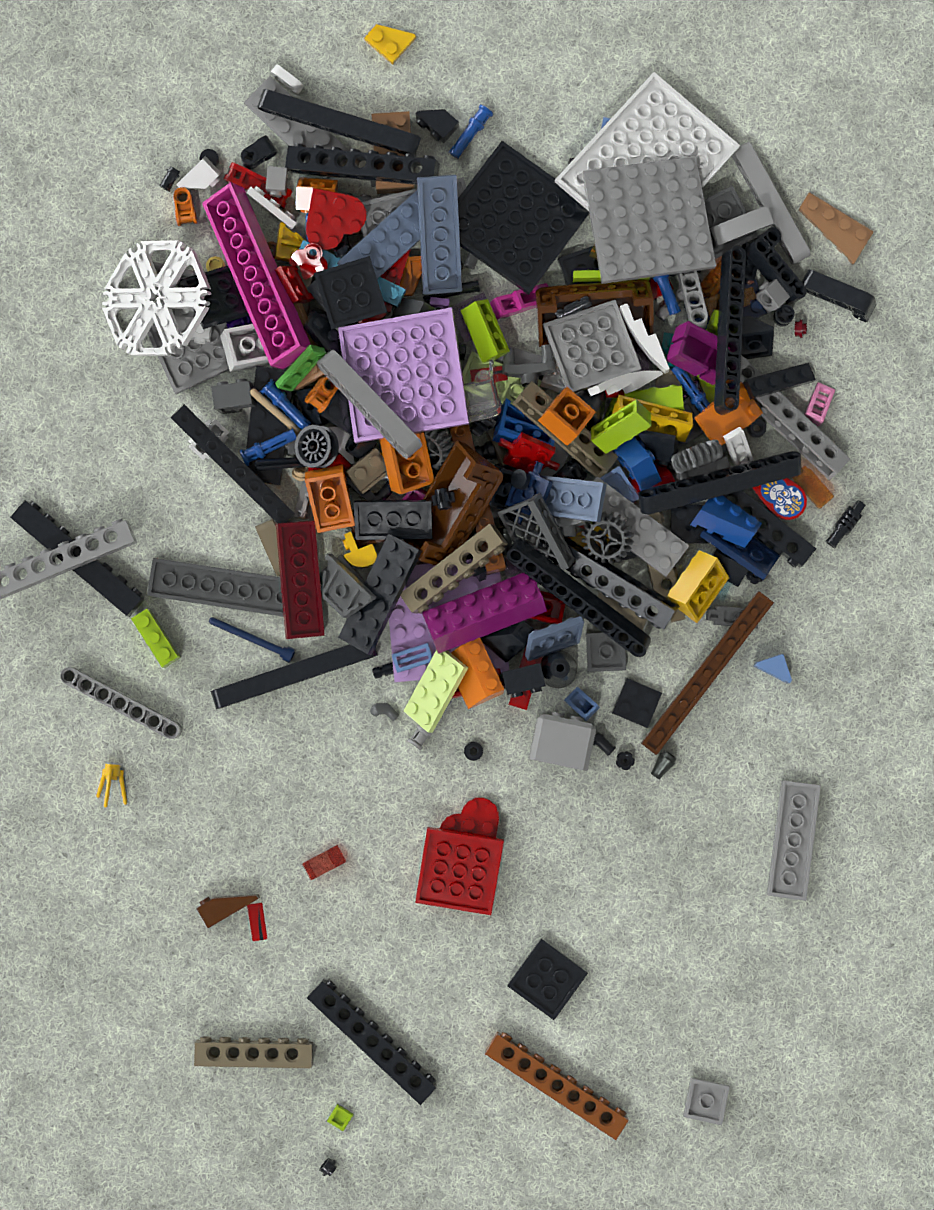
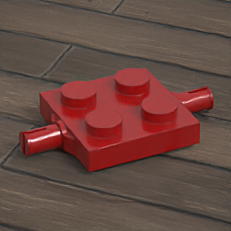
M521 432L513 442L503 438L499 441V446L508 449L503 458V463L513 468L533 472L536 461L544 464L542 470L545 467H549L557 471L560 466L559 463L550 460L555 453L554 446Z

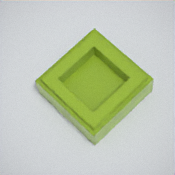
M337 1104L327 1122L344 1131L354 1114Z

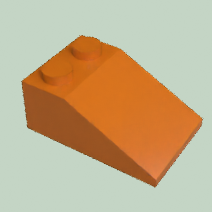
M740 382L739 405L736 410L726 415H720L715 411L713 401L694 419L709 440H718L722 446L725 444L724 435L738 427L745 429L763 412L754 399L750 400L745 386Z
M343 465L305 472V483L317 533L355 526Z

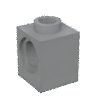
M268 166L266 179L267 194H270L272 197L286 195L288 183L287 168Z
M777 279L770 283L765 281L758 287L760 290L754 295L767 313L778 309L790 297Z

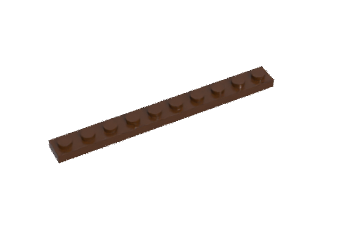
M757 591L642 740L641 744L655 755L660 752L774 604L772 600L760 591Z

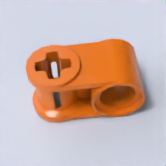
M184 187L177 188L174 192L177 225L181 226L191 222L197 224V216L191 193ZM182 194H187V200L184 202H180L179 196Z
M326 376L322 377L308 393L304 402L312 404L318 409L319 413H322L329 405L331 398L338 388ZM326 380L331 383L329 390L325 387Z

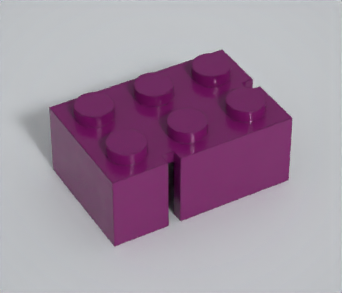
M690 321L677 326L672 338V343L674 344L670 345L666 361L694 376L699 375L700 379L714 385L716 377L717 336Z

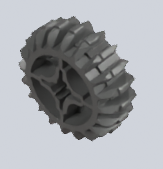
M437 429L424 432L430 463L434 472L441 469L455 442L451 441L452 436L446 433L447 430Z
M710 440L690 447L672 456V466L677 474H682L722 458V447L718 440Z
M604 511L600 523L591 521L584 525L586 530L582 531V535L585 536L582 542L587 543L584 546L585 550L590 549L588 555L595 554L594 559L598 560L600 557L602 563H605L606 559H608L609 563H613L614 559L619 562L621 557L625 558L627 556L626 552H630L632 549L629 545L634 543L630 539L634 536V533L628 532L632 528L631 525L625 526L627 519L621 521L619 520L621 514L615 518L614 512H611L608 516L606 511ZM607 524L605 530L594 531L596 526ZM614 527L618 529L620 534L615 532ZM607 533L609 535L608 538L610 539L609 542L607 540V537L605 536ZM595 541H598L601 544V548L596 544ZM622 544L619 549L609 551L611 545Z

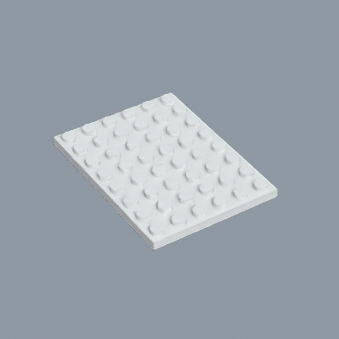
M653 72L555 179V183L589 211L582 175L583 171L696 156L703 189L739 149L740 145Z

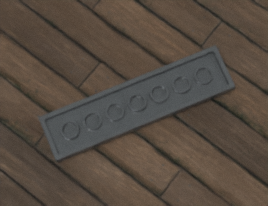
M153 558L147 596L284 617L280 577Z

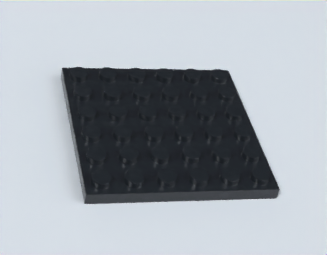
M501 141L458 197L460 247L530 295L589 216V212L576 213L574 198L555 183L553 176L504 141Z

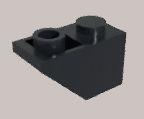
M445 109L421 110L415 113L416 123L422 129L427 128L431 132L432 138L437 142L440 140L445 143L459 128V121Z

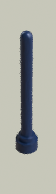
M214 617L209 619L211 625L277 653L285 662L290 663L293 659L296 649L284 646L282 648Z

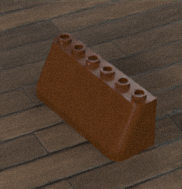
M647 280L541 287L535 292L539 347L550 345L543 324L556 320L555 312L558 309H564V306L576 300L581 301L580 298L588 296L592 303L586 309L616 300L619 309L621 305L628 304L634 321L642 318L648 336L654 334L653 294L650 282ZM626 326L630 340H635Z
M455 442L423 500H432L431 498L435 495V490L441 488H449V493L454 492L456 501L452 503V508L438 510V507H433L432 504L433 539H403L406 543L422 551L419 561L437 565L468 540L503 480V474L496 466L463 442Z

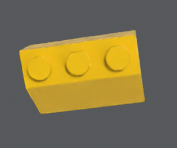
M699 550L691 559L686 570L681 573L680 578L670 589L667 596L672 602L680 606L678 609L698 623L729 577L717 557Z

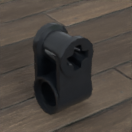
M267 135L260 137L253 144L242 150L241 159L245 168L254 169L278 153ZM247 156H249L250 158L253 157V160L250 161V160L247 159L246 157H247Z
M574 458L568 461L552 477L584 480L588 475Z

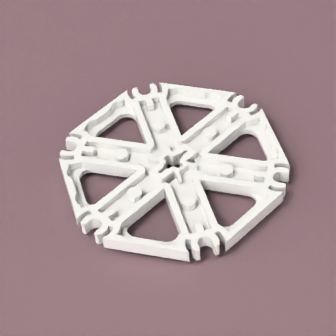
M179 240L141 241L142 245L136 244L138 247L137 252L132 248L129 249V252H125L104 288L107 291L103 292V295L108 296L109 300L102 302L108 308L102 309L117 346L124 350L128 346L126 353L132 356L175 355V346L177 345L181 350L184 349V346L187 347L209 309L206 306L210 305V302L205 301L204 297L211 295V292L205 289L211 288L196 251L190 247H187L184 251L185 243ZM171 250V254L159 274H157L151 259L152 253L154 251ZM192 265L199 280L198 286L193 288H174L186 267ZM132 266L141 288L120 289L123 277ZM155 295L159 296L157 297V302L153 301L155 300ZM194 308L196 315L188 329L182 333L172 309ZM121 309H138L123 333L117 319L118 311ZM153 323H155L163 345L160 348H144L143 340Z

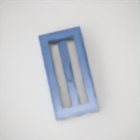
M428 643L391 654L397 673L428 664L432 659ZM426 648L427 652L397 661L396 657ZM427 655L429 657L427 660L399 668V664Z

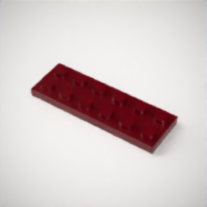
M315 521L276 524L285 639L325 636Z

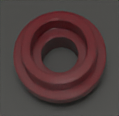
M803 319L795 321V337L803 338L807 334V323H804Z

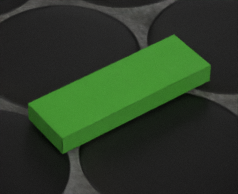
M310 344L275 383L277 388L292 392L314 368L317 361L326 354L325 349Z

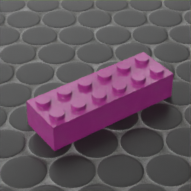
M521 573L426 610L422 614L439 654L544 613L547 610L535 580L527 574Z

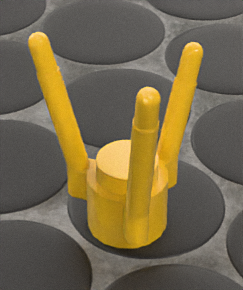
M105 764V769L102 770V777L96 797H100L106 779L105 808L108 806L111 780H117V777H119L123 803L127 804L123 778L124 770H120V765Z

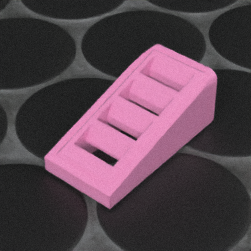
M819 382L814 389L804 415L817 426L824 422L835 389ZM819 391L828 394V397L819 394ZM816 398L825 401V404L817 401ZM813 406L821 408L822 411L814 408Z

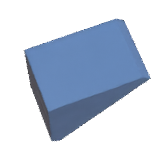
M784 654L755 662L753 665L787 684L792 681Z
M576 687L564 699L584 721H587L600 708L579 687Z

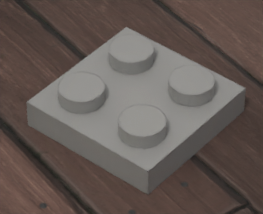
M691 1077L683 1117L722 1125L730 1086Z

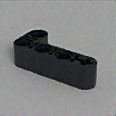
M771 227L747 246L746 255L769 283L777 279L790 296L785 302L787 304H794L805 297L807 290L801 280L774 249L782 236L777 228Z
M807 270L802 280L808 294L852 311V315L857 319L860 318L859 320L863 322H868L877 305L875 297L870 293L814 270Z

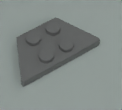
M326 554L325 559L328 560L327 571H323L321 596L343 618H348L375 600L376 596L333 554Z

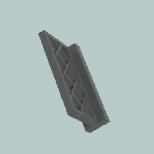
M540 493L497 512L513 542L517 539L524 540L536 550L545 553L548 559L549 555L556 558L559 563L557 566L562 568V570L569 568L575 561ZM528 505L532 512L531 516L522 513V507ZM505 513L515 514V522L508 520ZM519 517L529 520L527 527L518 524ZM532 522L539 525V533L530 529ZM516 528L525 532L524 538L516 535ZM528 533L538 537L536 544L526 540ZM540 539L548 542V549L539 546Z

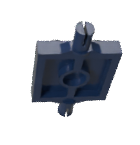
M536 461L533 472H528L530 483L527 488L520 490L513 486L511 487L505 505L512 506L530 499L538 493L542 495L546 503L553 482L544 479L540 475L543 463ZM528 505L522 507V513L531 515L532 512ZM519 517L518 524L520 525L523 520L522 517Z

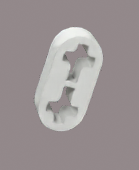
M278 64L271 70L270 73L294 93L299 94L304 88V85Z

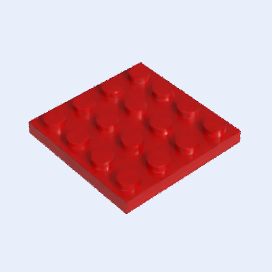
M427 827L415 903L491 915L504 839Z

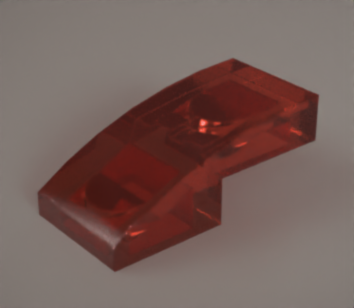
M338 845L302 863V866L310 881L342 865L346 860Z

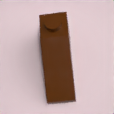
M259 894L221 896L214 897L213 899L207 897L199 902L201 906L196 909L207 928H210L258 900L260 896Z

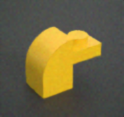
M352 532L344 534L345 539L342 541L346 551H351L344 555L346 560L357 568L373 566L377 558L373 544L358 549Z

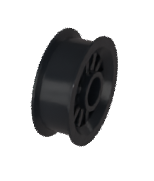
M309 425L303 428L296 437L295 454L300 463L306 467L326 468L334 462L338 455L339 442L337 436L328 427Z

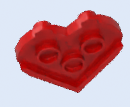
M313 188L306 224L308 241L319 244L322 250L337 247L342 241L344 234H353L360 231L367 219V210L360 199L355 196Z
M483 797L473 798L463 806L460 814H452L446 817L439 829L496 838L499 812L496 805L489 799Z

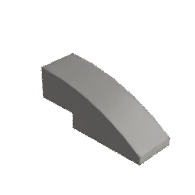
M766 205L710 228V232L717 247L768 227L774 222Z

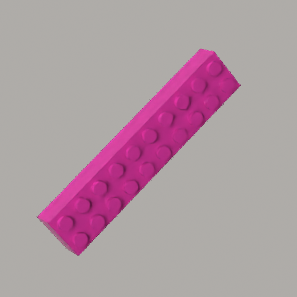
M230 182L202 204L270 366L284 370L295 362L310 345V341L294 304L275 272V269L278 267L244 188Z

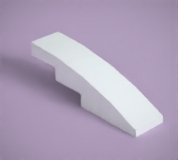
M628 304L621 305L620 313L638 346L664 374L668 373L669 366L656 333L648 336L642 318L634 321Z
M662 371L627 373L606 380L587 390L591 396L604 390L610 395L621 389L627 394L644 386L663 373Z

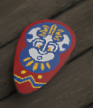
M788 478L752 487L763 504L776 517L782 520L798 518L803 514L807 506V497L804 490Z

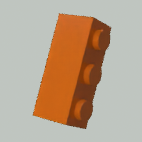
M424 432L414 433L420 439L422 447L408 459L404 458L385 438L379 439L391 491L404 494L433 483L434 477Z
M480 638L465 643L451 652L452 655L468 667L458 686L468 709L504 693L503 685Z

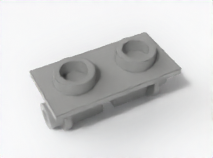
M303 481L294 516L312 521V508L306 483Z

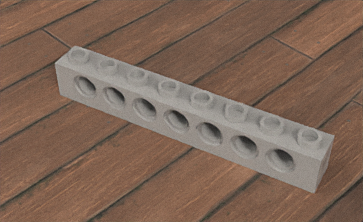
M741 355L740 382L743 383L746 379L763 375ZM781 392L754 398L763 412L761 416L828 480L833 478L850 460L843 450L838 448L816 424L812 423Z
M123 519L115 520L112 522V526L107 528L105 526L98 527L90 535L86 533L81 534L73 542H62L58 544L56 549L51 550V548L41 551L39 556L23 558L22 563L17 565L12 563L4 566L5 570L0 571V599L136 544L137 540L129 521H123ZM112 532L117 533V539L114 542L109 541V535ZM98 539L99 547L93 550L91 542ZM76 547L81 548V554L78 557L73 555V550ZM62 554L63 562L56 564V556ZM43 561L45 569L39 572L37 565ZM22 569L27 570V576L24 579H21L19 576ZM7 576L9 584L4 587L1 581Z

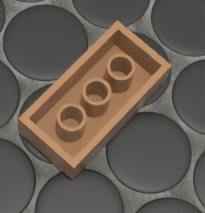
M409 111L371 114L372 121L411 133ZM373 145L374 151H378L379 154L393 152ZM385 162L379 163L377 169H382ZM403 164L397 165L396 171L402 170ZM376 181L377 194L401 193L414 189L412 184Z

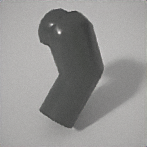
M376 703L370 709V713L375 717L386 714L394 721L399 716L388 703Z

